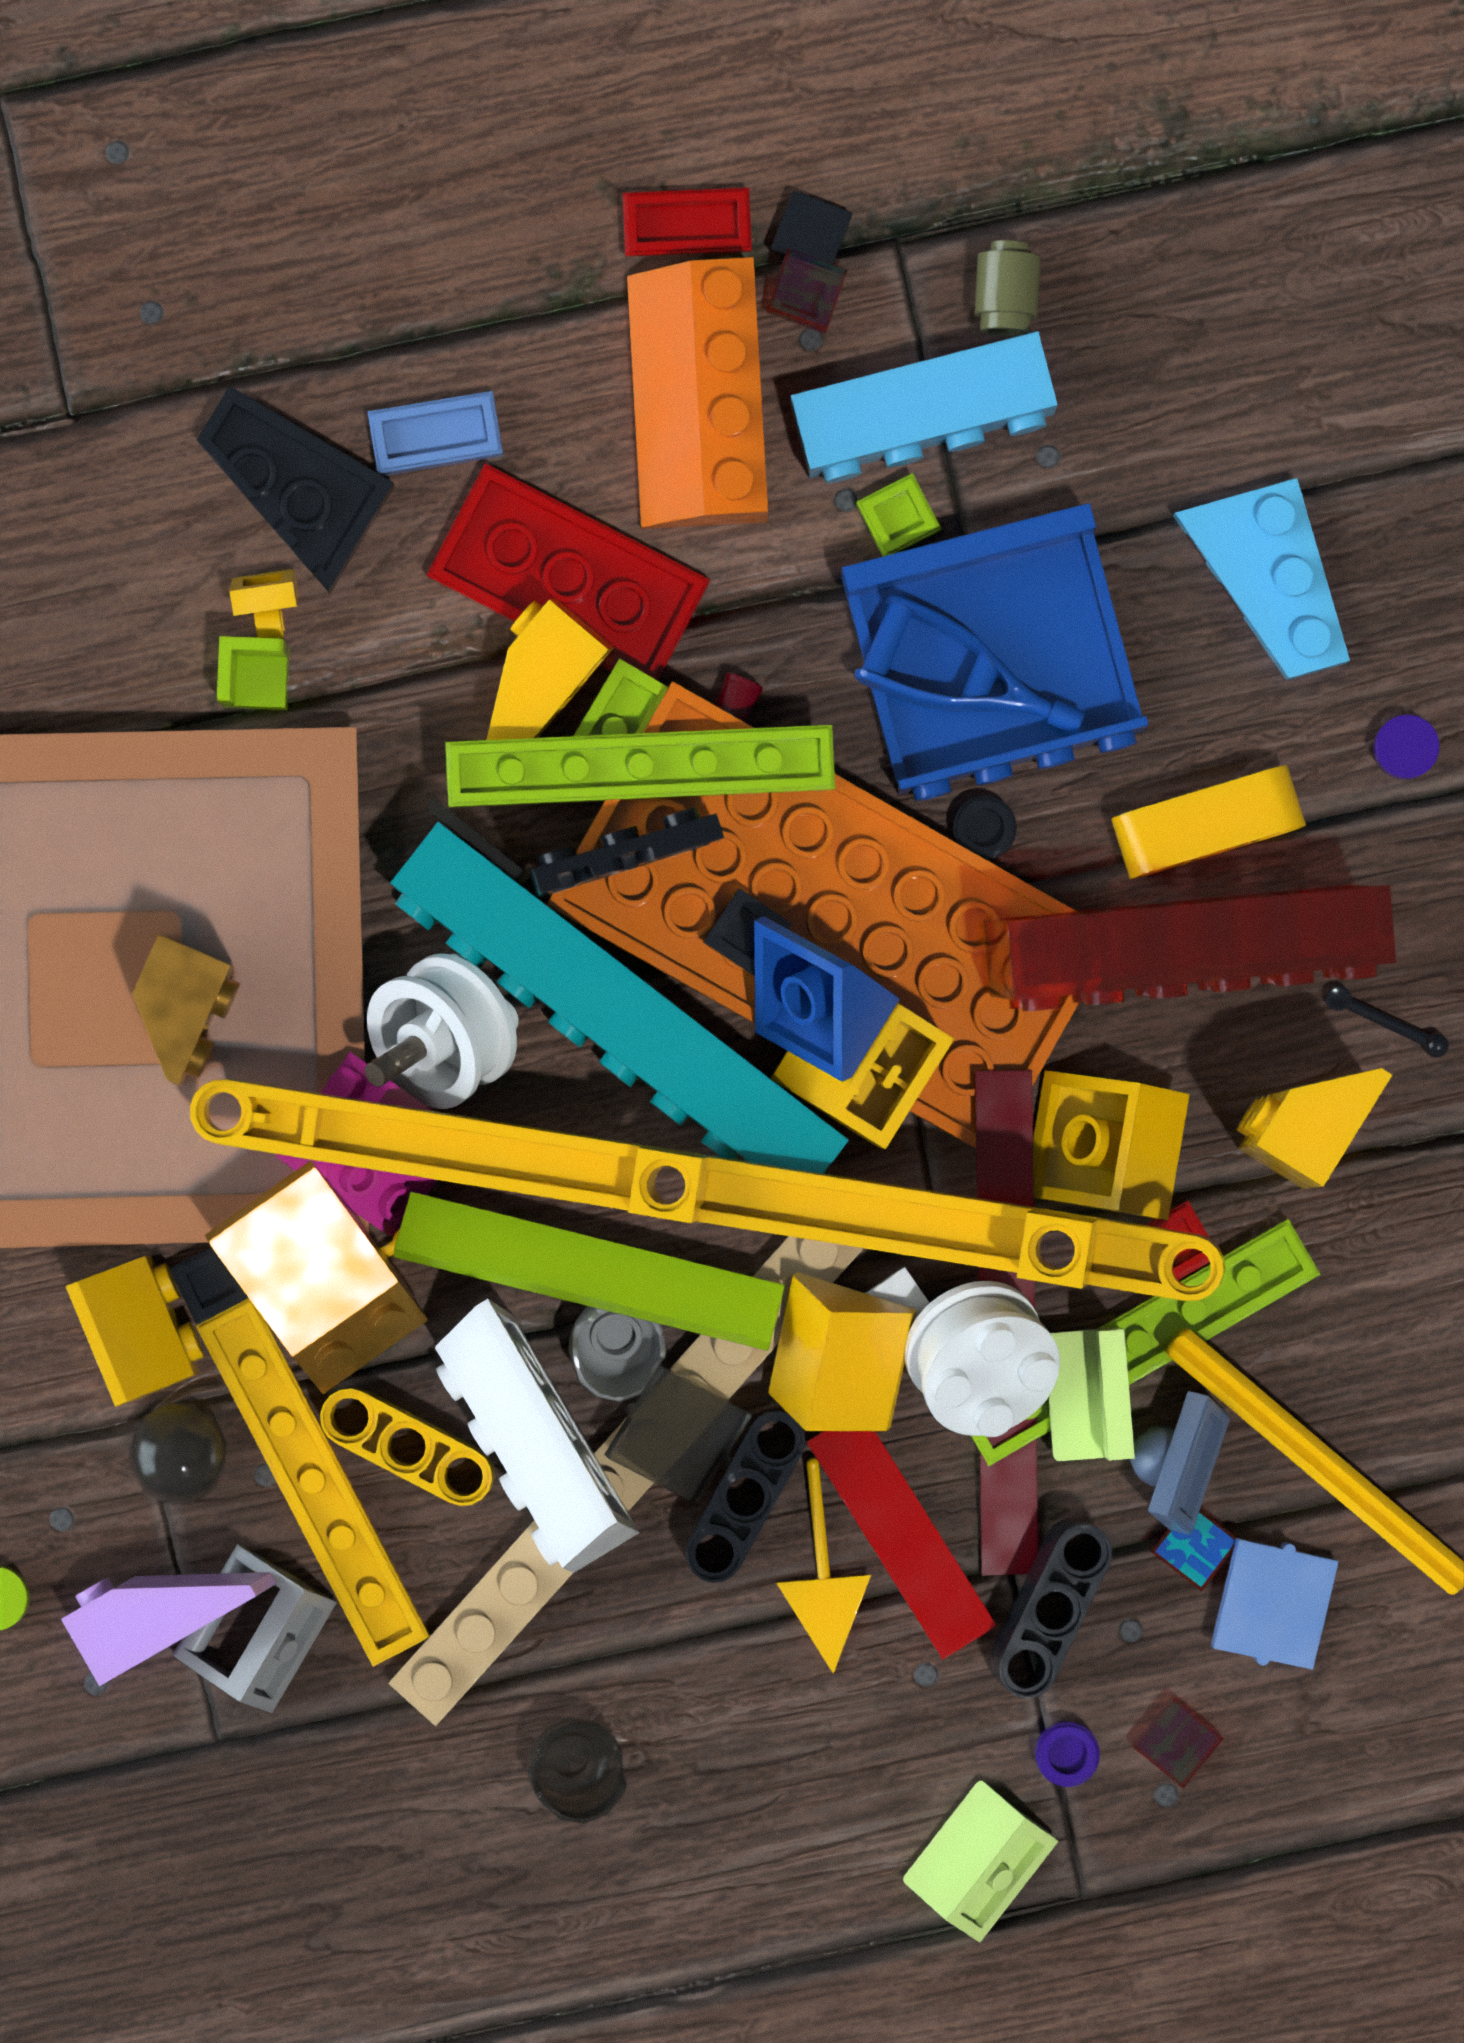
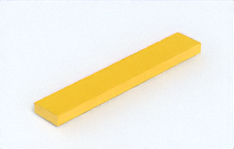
M250 1298L196 1325L372 1666L374 1667L429 1638L431 1635L329 1438L322 1429L321 1423L278 1340Z

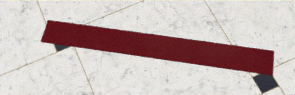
M1032 1070L975 1071L977 1198L1034 1207ZM978 1267V1281H994L1010 1285L1023 1293L1035 1309V1281L1017 1278V1273ZM1037 1417L1024 1420L1000 1436L987 1437L993 1449L1037 1424ZM1037 1439L988 1466L980 1452L982 1576L1028 1574L1038 1554Z

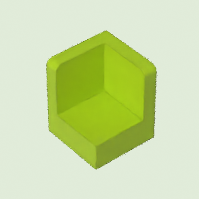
M219 636L217 701L224 708L287 710L290 646L287 642L280 638Z

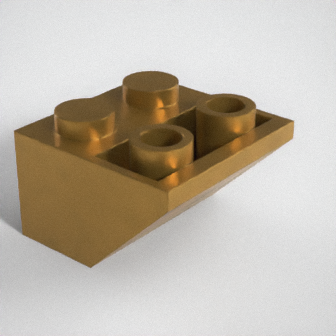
M158 934L132 995L166 1080L179 1086L184 1084L187 1075L200 1078L215 1043L204 1038L213 1015L226 1018L240 983L230 979L234 966Z

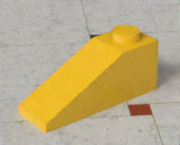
M549 599L543 607L534 600L510 628L518 637L507 651L486 740L539 738L614 649L612 645L558 599Z

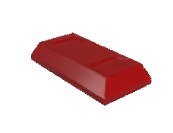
M749 188L623 193L625 257L752 252Z

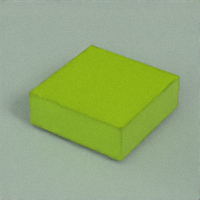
M913 473L856 502V506L882 557L905 551L937 535L942 530Z

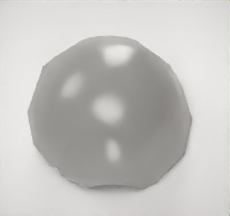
M589 1306L582 1311L575 1321L569 1337L568 1351L575 1375L580 1384L597 1398L622 1402L642 1395L652 1388L656 1371L666 1356V1342L661 1324Z

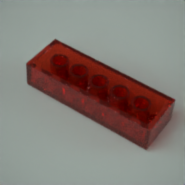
M1349 884L983 920L990 996L1009 999L1010 1009H1022V1011L1061 1008L1060 996L1072 995L1073 1003L1085 1002L1086 1005L1124 1002V990L1135 989L1136 997L1149 996V999L1187 996V983H1197L1198 990H1212V992L1251 989L1250 977L1260 976V984H1275L1276 986L1315 983L1314 971L1322 970V978L1338 977V980L1377 977V965L1397 963L1390 885Z

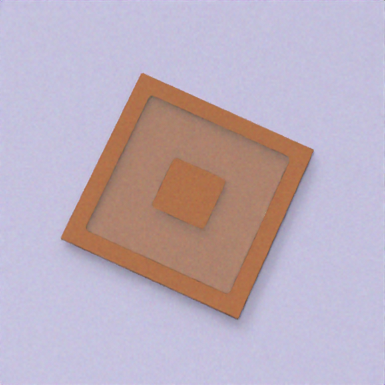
M329 727L0 735V1248L207 1243L205 1234L295 1171L278 1159L274 1153L215 1144L200 1136L195 1131L190 1120V1104L199 1088L212 1080L238 1079L321 1093L330 1077L336 1072L349 1052L365 1062L357 728ZM158 934L234 966L230 979L240 983L226 1018L213 1015L204 1038L215 1043L200 1078L187 1075L184 1084L179 1086L166 1080L132 995ZM222 1092L211 1100L209 1117L212 1123L220 1129L229 1130L239 1122L241 1106L233 1095ZM351 1211L369 1234V1222Z

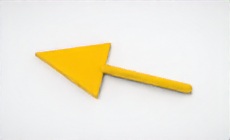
M810 1458L807 1460L806 1466L818 1579L777 1582V1585L834 1674L872 1574L831 1578L819 1462L816 1458Z

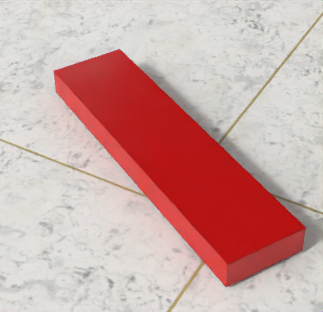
M822 1431L806 1441L942 1660L997 1626L875 1431Z

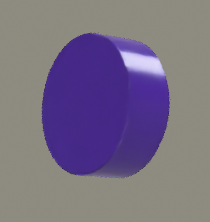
M1415 715L1394 717L1386 722L1375 736L1373 743L1374 758L1380 769L1393 778L1400 780L1417 778L1426 773L1437 760L1439 754L1437 733L1431 724L1421 717Z
M1059 1721L1048 1726L1038 1737L1035 1746V1760L1039 1770L1047 1780L1058 1786L1074 1787L1083 1784L1093 1776L1099 1765L1100 1749L1096 1738L1084 1725L1074 1721Z

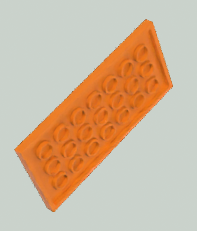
M672 681L643 733L749 729L754 727ZM836 774L835 790L604 801L577 849L578 855L602 848L600 837L622 829L637 826L640 836L665 829L662 817L697 806L702 817L717 813L724 839L720 842L554 893L549 898L546 906L755 1024V977L702 943L736 890L741 889L792 923L790 931L852 964L900 998L898 1001L900 1005L954 1038L951 1046L909 1112L975 1149V1071L1032 1070L1033 1086L1117 936L1116 933Z

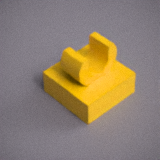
M295 569L232 578L229 592L233 615L254 613L258 638H284L283 631H285L282 609L296 607L298 603L299 591Z

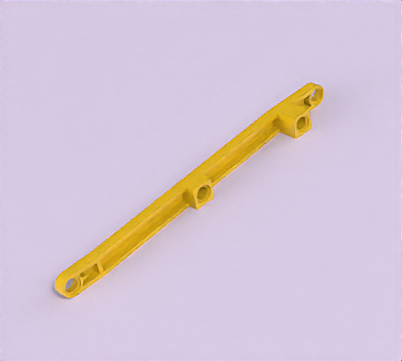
M238 1079L212 1080L202 1085L194 1094L190 1104V1120L195 1131L205 1140L215 1144L628 1210V1213L686 1223L703 1222L1017 1273V1278L1080 1289L1087 1285L1182 1301H1199L1210 1296L1217 1289L1225 1274V1258L1220 1248L1210 1238L1202 1235L1031 1206ZM222 1092L233 1095L241 1106L240 1120L229 1130L218 1128L209 1117L211 1100ZM664 1166L676 1168L685 1180L683 1196L677 1202L664 1200L656 1189L655 1180L657 1174ZM1058 1230L1064 1232L1072 1239L1075 1246V1254L1069 1265L1056 1267L1049 1264L1043 1258L1040 1244L1043 1236L1049 1231ZM1185 1249H1197L1208 1257L1211 1272L1203 1284L1187 1286L1176 1278L1173 1272V1262L1179 1252Z

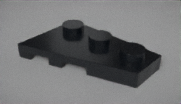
M229 386L197 441L326 591L331 594L395 485L389 479Z
M697 806L662 817L665 829L640 836L637 826H633L600 837L603 847L578 855L576 847L573 845L538 856L541 866L532 868L529 873L537 899L720 842L724 839L717 813L702 817Z

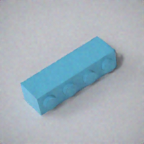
M1038 331L791 395L790 407L809 478L823 475L826 484L857 477L862 474L860 465L885 459L887 468L919 461L924 458L922 449L944 443L947 444L949 452L972 448L984 443L983 433L1008 427L1010 436H1016L1042 429L1047 426L1045 417L1054 415L1058 406Z

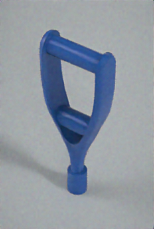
M890 595L886 598L885 603L888 605V608L861 669H855L857 681L889 696L923 707L944 711H1018L1031 713L1048 719L1047 724L1073 735L1077 734L1086 712L1057 700L1053 704L1039 697L1027 688L977 636L950 618L902 596ZM911 617L950 636L977 656L961 697L934 694L885 678ZM997 677L1006 688V694L988 697Z

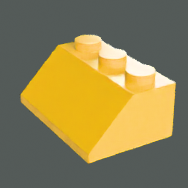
M1379 1068L1269 1094L1266 1098L1262 1096L1260 1100L1256 1098L1236 1129L1245 1135L1238 1149L1302 1189L1324 1187L1386 1087L1392 1074Z

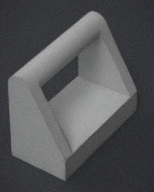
M237 1544L220 1574L250 1573L251 1570L255 1572H271L277 1582L275 1586L280 1588V1591L232 1672L202 1655L225 1614L181 1639L173 1656L237 1701L273 1713L337 1602L252 1550Z

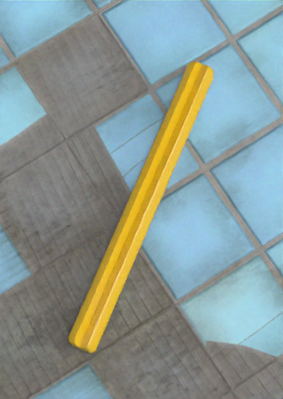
M1184 1328L1175 1335L1166 1349L1167 1356L1448 1594L1455 1595L1464 1588V1561L1192 1330Z

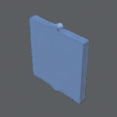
M1236 1537L1210 1646L1213 1649L1254 1657V1660L1262 1666L1267 1665L1269 1661L1313 1670L1339 1561L1333 1558L1296 1551L1295 1546L1289 1542H1283L1278 1547Z

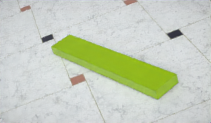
M832 725L445 742L448 808L835 790Z
M410 1192L394 1248V1258L769 1351L785 1287L783 1284L415 1192Z
M1289 1219L1283 1220L1223 1255L1225 1258V1274L1221 1284L1210 1296L1199 1301H1182L1152 1296L1097 1328L1120 1327L1124 1329L1129 1385L1172 1361L1167 1356L1166 1349L1175 1335L1184 1328L1192 1330L1203 1341H1207L1321 1275ZM1210 1263L1181 1279L1180 1282L1187 1286L1203 1284L1210 1275ZM1048 1398L1035 1413L1027 1418V1420L1037 1417V1424L994 1449L986 1436L971 1435L988 1466L1051 1431Z

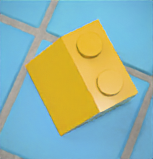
M1045 1070L1033 1136L1034 1198L1168 1220L1190 1094L1136 1082Z
M143 1256L65 1286L115 1407L131 1403L201 1373L196 1361L205 1357L204 1351L191 1322L183 1325L179 1322L171 1302L179 1299L180 1294L174 1277L166 1263L156 1266L152 1256Z

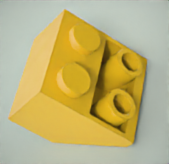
M897 1003L851 1078L841 1082L787 1051L770 1079L873 1145L886 1149L951 1046L954 1038Z

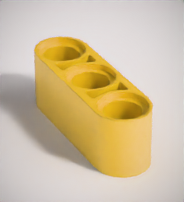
M1288 765L1267 769L1111 818L1130 880L1263 841L1306 826Z
M359 1387L341 1389L330 1395L322 1406L320 1413L321 1427L326 1436L333 1442L449 1503L458 1506L473 1505L482 1500L493 1486L495 1479L494 1465L489 1456L481 1449L366 1389ZM353 1398L359 1400L368 1411L369 1419L367 1426L359 1434L351 1435L344 1433L335 1422L334 1413L336 1406L343 1399ZM411 1428L422 1435L425 1440L426 1449L424 1456L419 1462L406 1464L394 1457L391 1451V1440L397 1430ZM469 1458L480 1466L483 1480L478 1490L473 1493L464 1494L457 1492L451 1487L447 1472L449 1465L454 1460Z

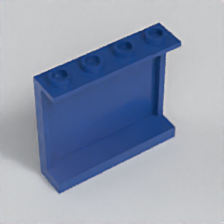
M1090 503L842 567L841 578L863 662L867 657L888 608V605L885 603L886 598L890 595H898L926 606L969 630L1027 688L1039 697L1053 704L1057 700L1086 712L1077 734L1073 735L1047 724L1048 719L1031 713L1018 711L937 710L912 704L871 688L898 795L913 792L915 802L924 801L951 793V781L974 776L977 786L1013 777L1012 765L1036 759L1039 770L1047 769L1076 760L1073 752L1074 749L1098 743L1100 754L1137 744L1135 733L1143 732L1149 724L1147 717H1142L1094 536L1096 524ZM911 617L885 678L922 691L944 696L961 697L977 656L950 636ZM997 677L988 697L1006 694V688Z

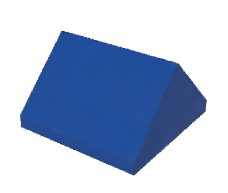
M765 916L754 920L755 1032L841 1082L851 1078L900 998L852 964Z

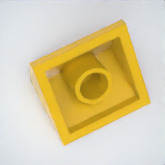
M796 1272L792 1276L768 1393L805 1431L889 1430L893 1420L905 1364L906 1339L914 1322L916 1309Z

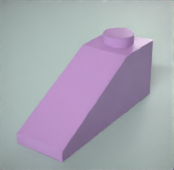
M271 1572L135 1576L117 1587H114L110 1578L107 1577L76 1595L75 1597L81 1608L61 1620L98 1685L101 1686L277 1584Z

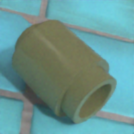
M1013 240L991 242L990 251L981 252L977 255L974 316L980 318L981 333L1004 337H1018L1031 333V321L1038 319L1041 257L1028 253V243Z

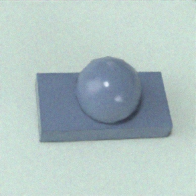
M1190 1391L1187 1392L1176 1428L1168 1425L1151 1426L1139 1433L1134 1441L1135 1459H1130L1134 1473L1142 1482L1155 1487L1148 1512L1169 1530L1187 1535L1193 1532L1230 1421L1229 1415L1209 1396Z

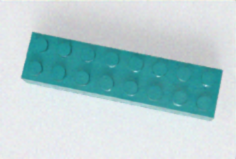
M437 822L391 881V885L401 893L395 904L428 931L436 921L452 933L446 944L479 969L486 961H489L503 972V975L496 982L500 987L529 1009L536 1000L543 1003L554 1012L548 1021L554 1029L579 1048L587 1039L592 1041L606 1052L599 1060V1063L629 1087L634 1084L637 1078L641 1079L656 1091V1094L650 1100L651 1104L679 1126H682L686 1119L690 1117L708 1131L701 1140V1143L719 1157L737 1159L740 1156L749 1162L824 1173L849 1141L441 823Z

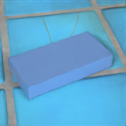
M493 391L367 411L377 473L382 476L504 456Z

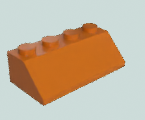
M754 257L692 260L627 276L641 529L768 522Z

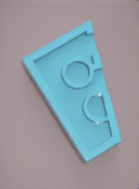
M1297 478L1174 513L1173 517L1183 532L1191 538L1206 560V565L1218 582L1222 583L1244 615L1243 619L1286 681L1344 665L1350 661Z

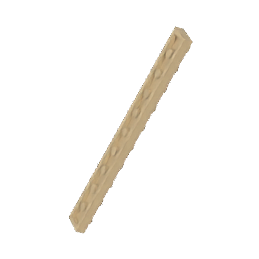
M790 1236L786 1238L752 1276L785 1285L769 1351L700 1334L594 1453L627 1511L634 1506L778 1345L792 1276L799 1272L833 1283L864 1248ZM535 1520L388 1683L435 1726L573 1574V1572L562 1568L559 1562L550 1566L544 1559L531 1536V1533L539 1528Z

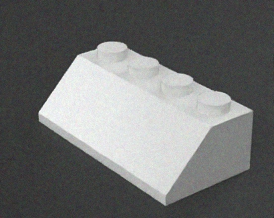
M489 1299L475 1306L435 1346L444 1364L436 1368L437 1374L455 1401L462 1397L466 1400L475 1416V1419L467 1423L482 1451L487 1456L496 1452L507 1473L501 1476L499 1480L513 1505L519 1511L526 1506L539 1527L531 1533V1536L544 1559L550 1566L559 1562L562 1568L575 1573L640 1532L513 1314Z

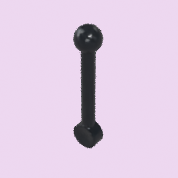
M1333 986L1326 993L1325 1001L1331 1010L1343 1011L1347 1009L1424 1046V1050L1431 1057H1442L1449 1049V1041L1443 1034H1426L1351 998V993L1344 986Z

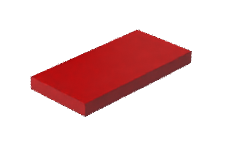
M486 463L426 575L432 581L513 623L534 600L543 607L549 599L556 598L614 647L599 665L600 668L611 673L620 658L657 681L660 680L711 583L710 579Z

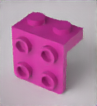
M351 1052L348 1053L321 1091L323 1094L433 1111L391 1080L381 1087L372 1085L365 1075L367 1063ZM276 1154L278 1159L294 1171L310 1161V1159ZM311 1160L351 1211L389 1236H393L401 1227L410 1192L427 1195L437 1181L435 1179Z

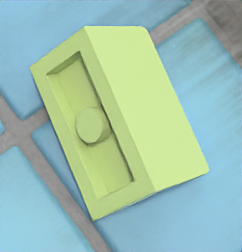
M1115 1327L1050 1333L1057 1344L1060 1355L1059 1375L1052 1392L1048 1396L1054 1459L1057 1461L1106 1458L1109 1461L1135 1459L1124 1329Z
M978 1781L904 1875L903 1881L946 1921L973 1939L981 1942L1059 1841L1042 1826L1012 1806L991 1786L983 1781Z

